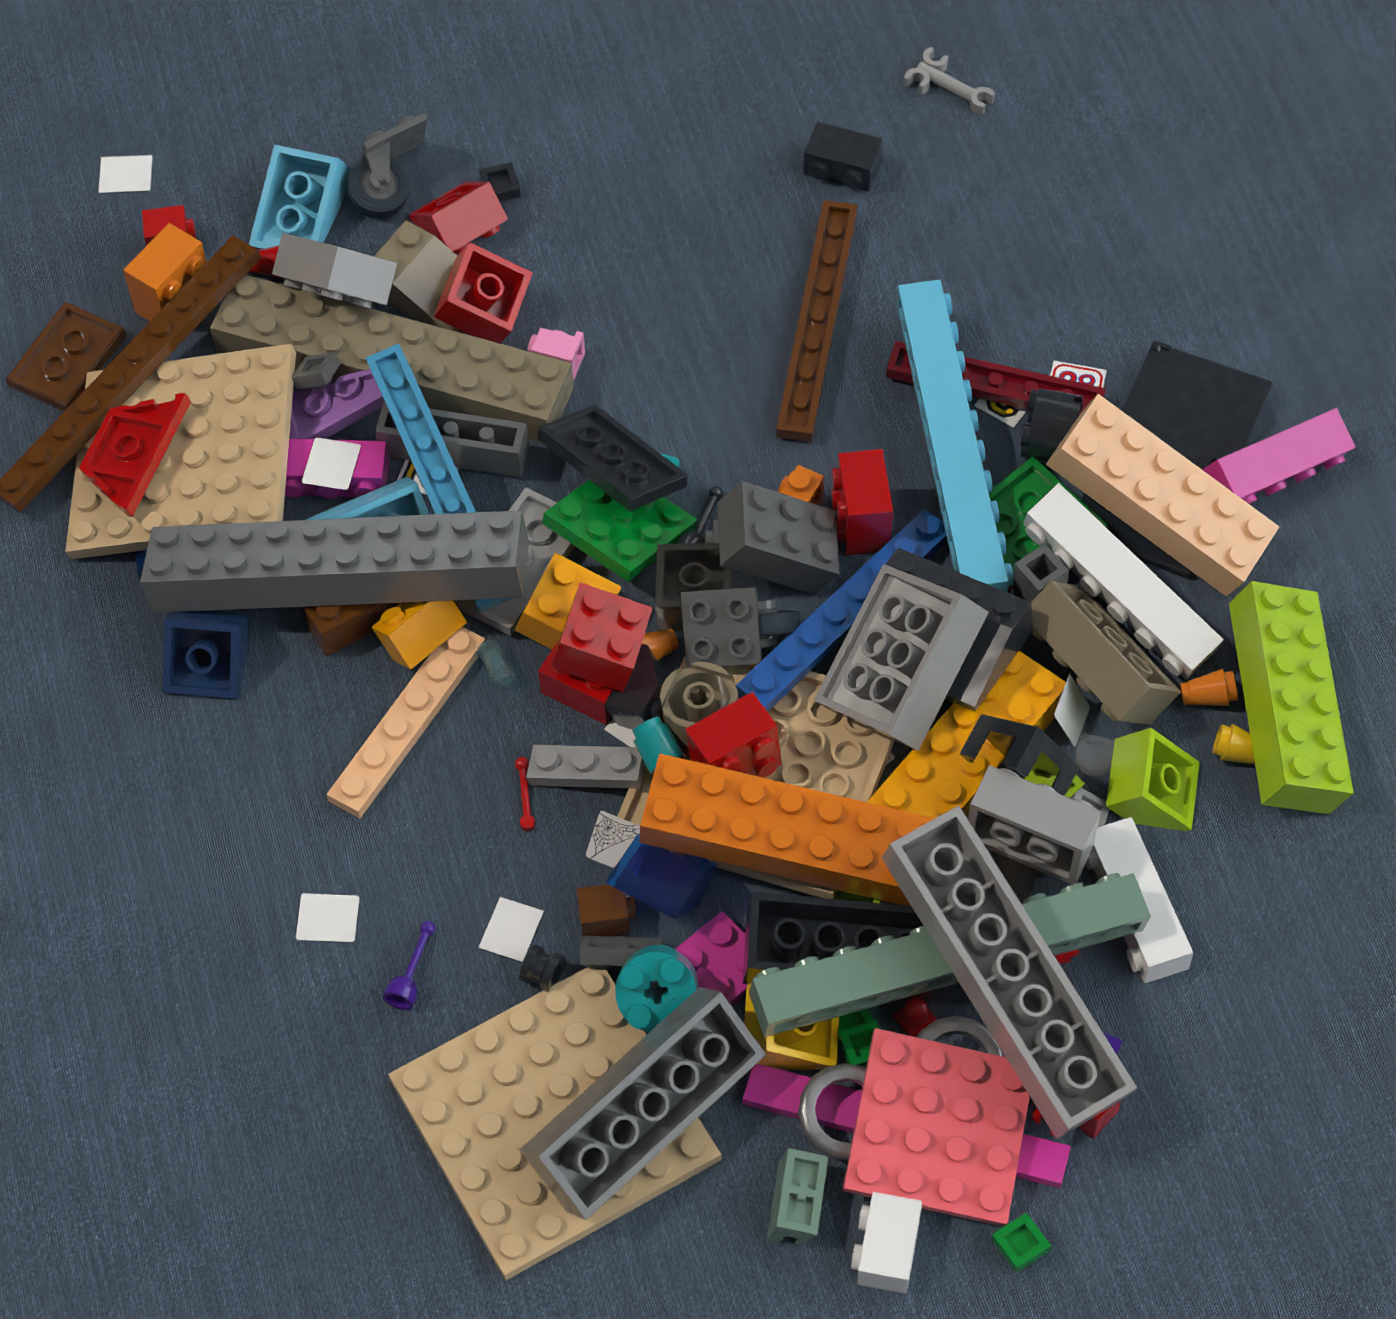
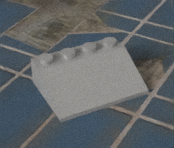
M883 564L814 701L918 751L989 612L962 594Z

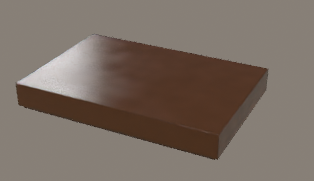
M64 302L7 376L6 382L13 389L61 411H65L85 390L87 373L101 370L125 338V329L70 303Z

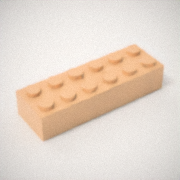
M1099 394L1081 412L1046 463L1051 469L1226 597L1245 582L1279 529L1277 524Z

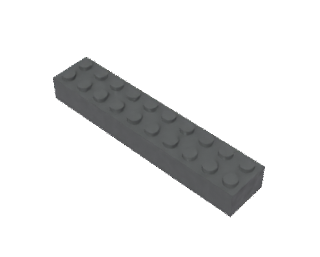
M522 510L152 527L140 584L151 613L523 597L529 539Z

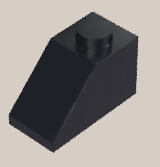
M641 644L634 669L624 692L614 689L604 704L618 726L631 730L645 721L658 716L664 723L660 692L666 679L662 666L648 645Z

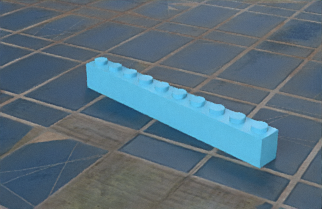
M941 279L898 285L897 308L954 571L1007 592L1008 586H1013V572L1011 564H1004L1002 554H1006V541L1004 533L997 532L995 523H999V510L997 502L990 501L988 493L992 492L990 471H983L982 462H985V448L983 440H977L975 432L979 430L978 416L976 410H970L968 402L972 401L970 381H963L962 372H965L963 351H957L955 343L959 342L957 323L950 322L949 315L952 314L950 293L943 292Z

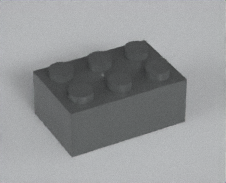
M741 481L718 501L720 566L813 595L839 575L836 514L834 510L745 481Z

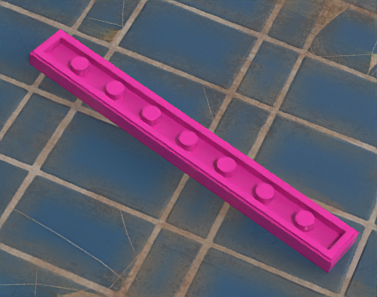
M755 1064L751 1069L745 1089L743 1105L799 1119L800 1095L811 1077ZM831 1084L822 1090L816 1100L815 1107L818 1124L853 1134L861 1091L837 1084ZM1023 1134L1016 1177L1061 1189L1071 1146Z

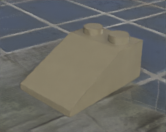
M406 220L374 256L397 263L387 304L422 323L460 333L461 330L433 317L457 255L437 237Z

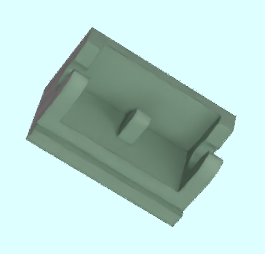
M792 1148L787 1149L778 1163L767 1241L778 1243L783 1240V1237L796 1238V1245L801 1246L805 1245L811 1237L815 1238L817 1236L828 1156Z

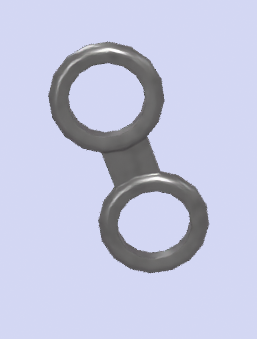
M958 1016L938 1019L922 1029L917 1038L936 1041L942 1036L954 1033L966 1035L978 1042L985 1053L1004 1057L1002 1050L989 1029L974 1019ZM844 1063L826 1067L810 1078L800 1095L798 1116L802 1132L814 1148L830 1158L848 1161L851 1143L836 1141L824 1133L817 1122L815 1114L816 1100L822 1090L833 1083L848 1081L863 1086L866 1068L863 1066Z

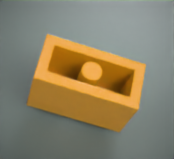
M453 600L401 602L399 605L386 610L382 614L381 620L374 624L372 629L393 661L411 670L464 626L467 621Z

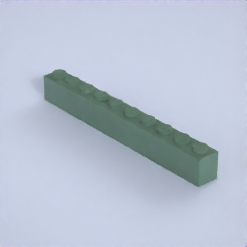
M1112 873L1100 878L1096 884L1083 887L1082 883L1073 884L1062 889L1060 894L1046 897L1045 894H1036L1025 899L1023 904H1021L1054 956L1141 932L1151 918L1134 873L1120 876L1119 873ZM921 926L912 930L910 935L895 939L893 935L884 936L875 940L871 944L872 946L857 950L856 946H849L836 951L833 957L818 960V957H808L797 962L793 968L780 971L778 967L763 970L756 975V978H753L749 995L763 1036L767 1037L959 983L926 928Z

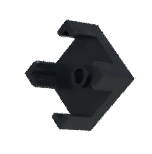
M981 714L960 752V755L967 762L973 763L987 739L1005 756L999 769L1012 770L1022 779H1025L1031 770L1056 776L1050 787L1065 796L1080 768L1039 727Z

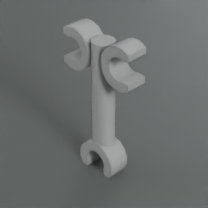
M932 47L924 51L923 62L921 61L917 68H912L905 73L904 86L906 88L912 82L918 81L920 82L918 94L922 96L929 90L931 81L969 101L970 109L977 115L983 116L985 113V104L980 101H986L990 104L994 103L995 92L988 87L973 89L943 73L948 67V56L944 55L941 60L933 61L934 48Z

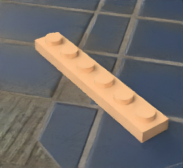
M461 627L430 653L328 791L327 798L330 803L359 819L363 816L485 649V638Z

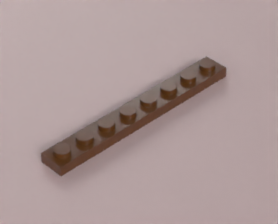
M823 200L776 428V437L809 442L813 440L856 224L858 204Z

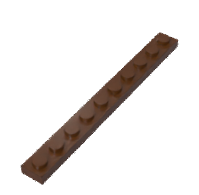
M232 235L0 478V500L20 513L99 430L109 409L122 406L262 258L258 250Z

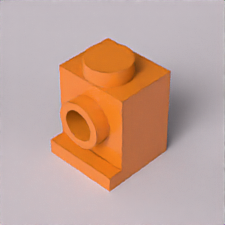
M797 465L789 476L783 478L778 492L820 506L824 500V476Z

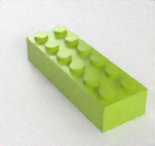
M1251 581L1229 603L1261 804L1330 814L1353 795L1354 792L1318 592Z

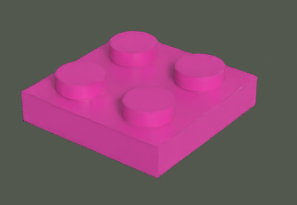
M722 911L675 948V950L684 955L693 964L698 977V988L702 987L720 991L731 1006L746 996L748 984H742L745 933Z

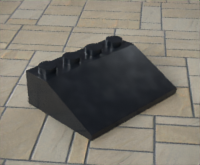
M897 548L885 565L962 594L989 612L945 699L976 712L1032 633V603L911 552Z

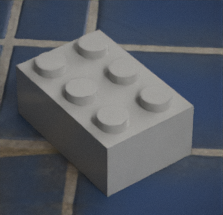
M282 233L272 274L284 277V285L371 308L373 302L387 305L397 263L338 246Z
M989 765L970 804L968 821L986 849L1073 885L1076 884L1093 848L1101 811L1094 809L1090 803L1084 800H1073L1058 794L1048 785L1034 784L1024 780L1012 770L998 769Z

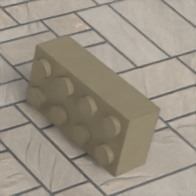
M1051 580L1031 602L1032 634L1039 640H1046L1054 649L1052 652L1053 657L1064 667H1070L1079 676L1076 681L1080 687L1091 695L1095 694L1103 703L1101 705L1103 712L1115 722L1124 721L1131 724L1151 725L1181 693L1082 586Z

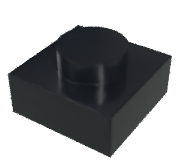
M512 162L478 169L480 181L490 182L499 202L521 197L520 187Z

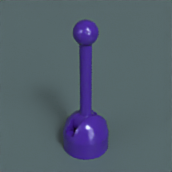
M427 920L421 924V936L405 975L393 978L385 989L383 999L394 1008L400 1010H410L413 1008L418 989L416 983L412 980V976L428 937L435 933L436 926L432 921Z

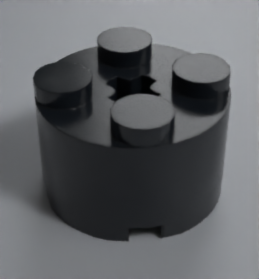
M1041 388L1039 390L1031 389L1027 411H1029L1027 423H1031V425L1024 424L1020 457H1025L1027 461L1034 457L1039 463L1046 464L1077 420L1079 411H1082L1083 396Z

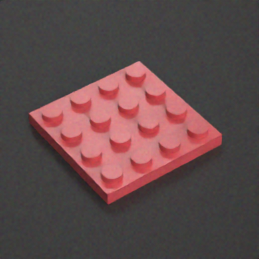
M875 1028L872 1035L842 1191L871 1198L872 1193L877 1192L922 1201L921 1209L997 1226H1006L1030 1098L1007 1058Z

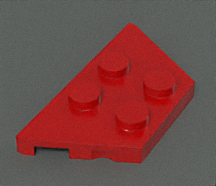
M186 393L175 394V400L159 404L154 399L141 401L133 406L123 405L110 408L79 466L82 474L129 517H133L191 404Z

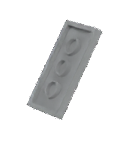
M525 487L509 510H522L529 539L523 597L512 598L483 612H479L474 599L453 600L460 611L509 636L514 633L521 615L553 554L557 553L567 558L575 547L542 524L544 512L557 502Z

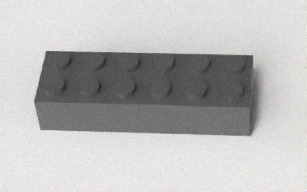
M699 987L519 1150L565 1211L587 1220L766 1054L720 991Z

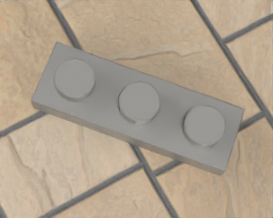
M533 745L526 778L530 786L641 789L645 763L636 747Z

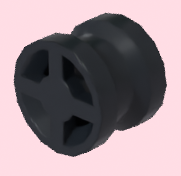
M534 944L523 961L519 980L527 984L535 982L540 985L541 990L549 992L551 986L557 984L565 966V956L558 953L553 955L547 954L543 947Z

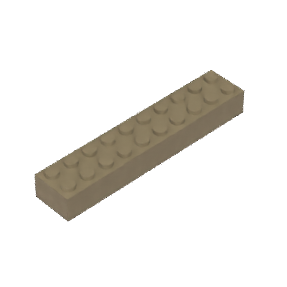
M245 275L226 295L210 327L215 350L219 354L292 344L296 351L295 371L306 356L335 352L341 364L332 376L330 383L335 382L340 376L370 369L366 357L399 343L429 409L526 423L528 439L541 442L537 439L538 427L561 418L574 389L572 363L248 275Z

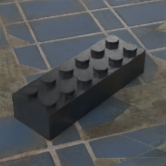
M751 892L746 915L742 984H751L753 978H756L759 972L769 968L778 967L782 971L795 967L797 962L808 957H818V960L833 957L836 951L845 947L856 946L857 950L872 946L871 944L875 940L884 936L893 935L895 939L910 935L912 930L924 925L912 906ZM960 983L906 997L972 1004Z

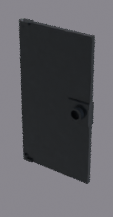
M1153 341L1122 411L1200 469H1204L1220 458L1246 448L1271 391L1273 382L1171 348V345ZM1086 493L1083 494L1081 501L1107 523L1108 530L1138 559L1189 578L1191 570Z

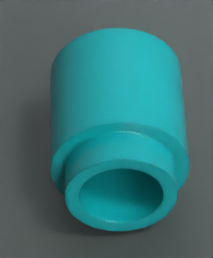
M659 716L645 721L632 730L635 736L633 742L650 774H654L659 753L684 758L685 755L669 725L663 723Z

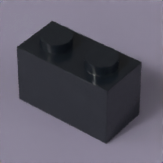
M817 121L804 151V174L818 180L842 184L852 189L857 188L870 191L882 161L883 139Z

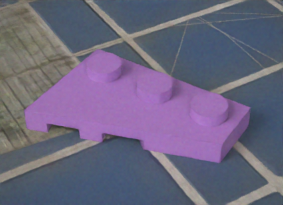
M368 369L340 376L335 382L319 389L309 387L305 388V390L293 392L290 423L291 439H326L382 408L385 401L371 370Z

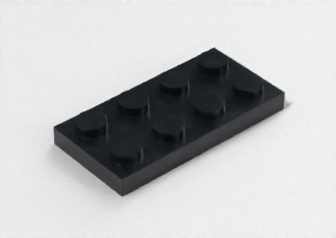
M596 404L538 427L537 439L628 511H632L687 487L688 475Z

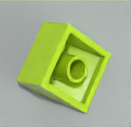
M1152 728L1115 738L1106 807L1124 819L1132 817L1134 824L1179 831L1192 830L1200 762Z

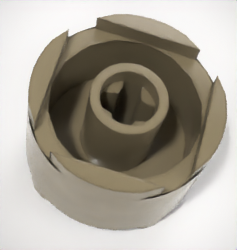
M709 662L691 663L689 668L673 671L664 681L660 692L664 723L669 725L679 746L686 750H689L686 728L739 699L737 688L730 674L724 668Z

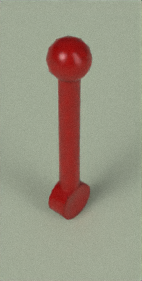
M519 757L515 761V768L519 771L523 816L520 819V826L523 831L529 832L536 825L535 819L531 816L528 780L526 778L529 760L525 757Z

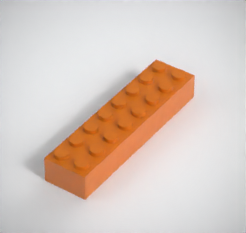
M659 753L640 824L639 843L899 905L911 906L881 857L890 843L935 818Z

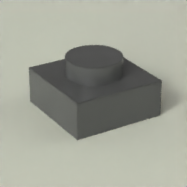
M330 352L306 356L292 375L296 388L313 387L314 389H319L329 384L332 376L341 364L336 353Z

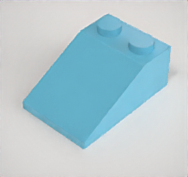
M274 144L249 245L259 249L277 246L280 244L282 233L324 243L344 200L351 167L336 157Z

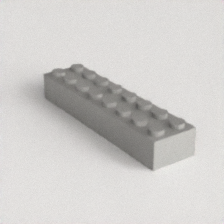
M957 806L890 843L881 858L1056 1139L1124 1100L1135 1091L1137 1086L961 808Z

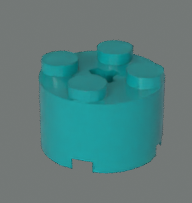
M650 945L643 947L628 958L620 971L615 988L618 1008L632 1027L650 1032L698 989L697 973L693 964L684 955L669 946ZM652 981H658L660 987H667L663 990L662 996H656L653 991H648Z

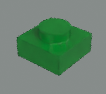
M1027 1212L992 1234L991 1239L1015 1273L1048 1253L1051 1248L1050 1243Z

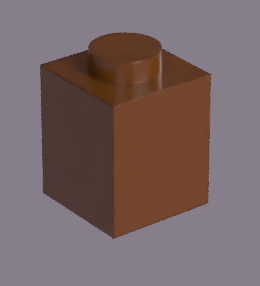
M624 882L576 888L583 936L613 937L630 934L629 920L636 919L633 895L625 896Z

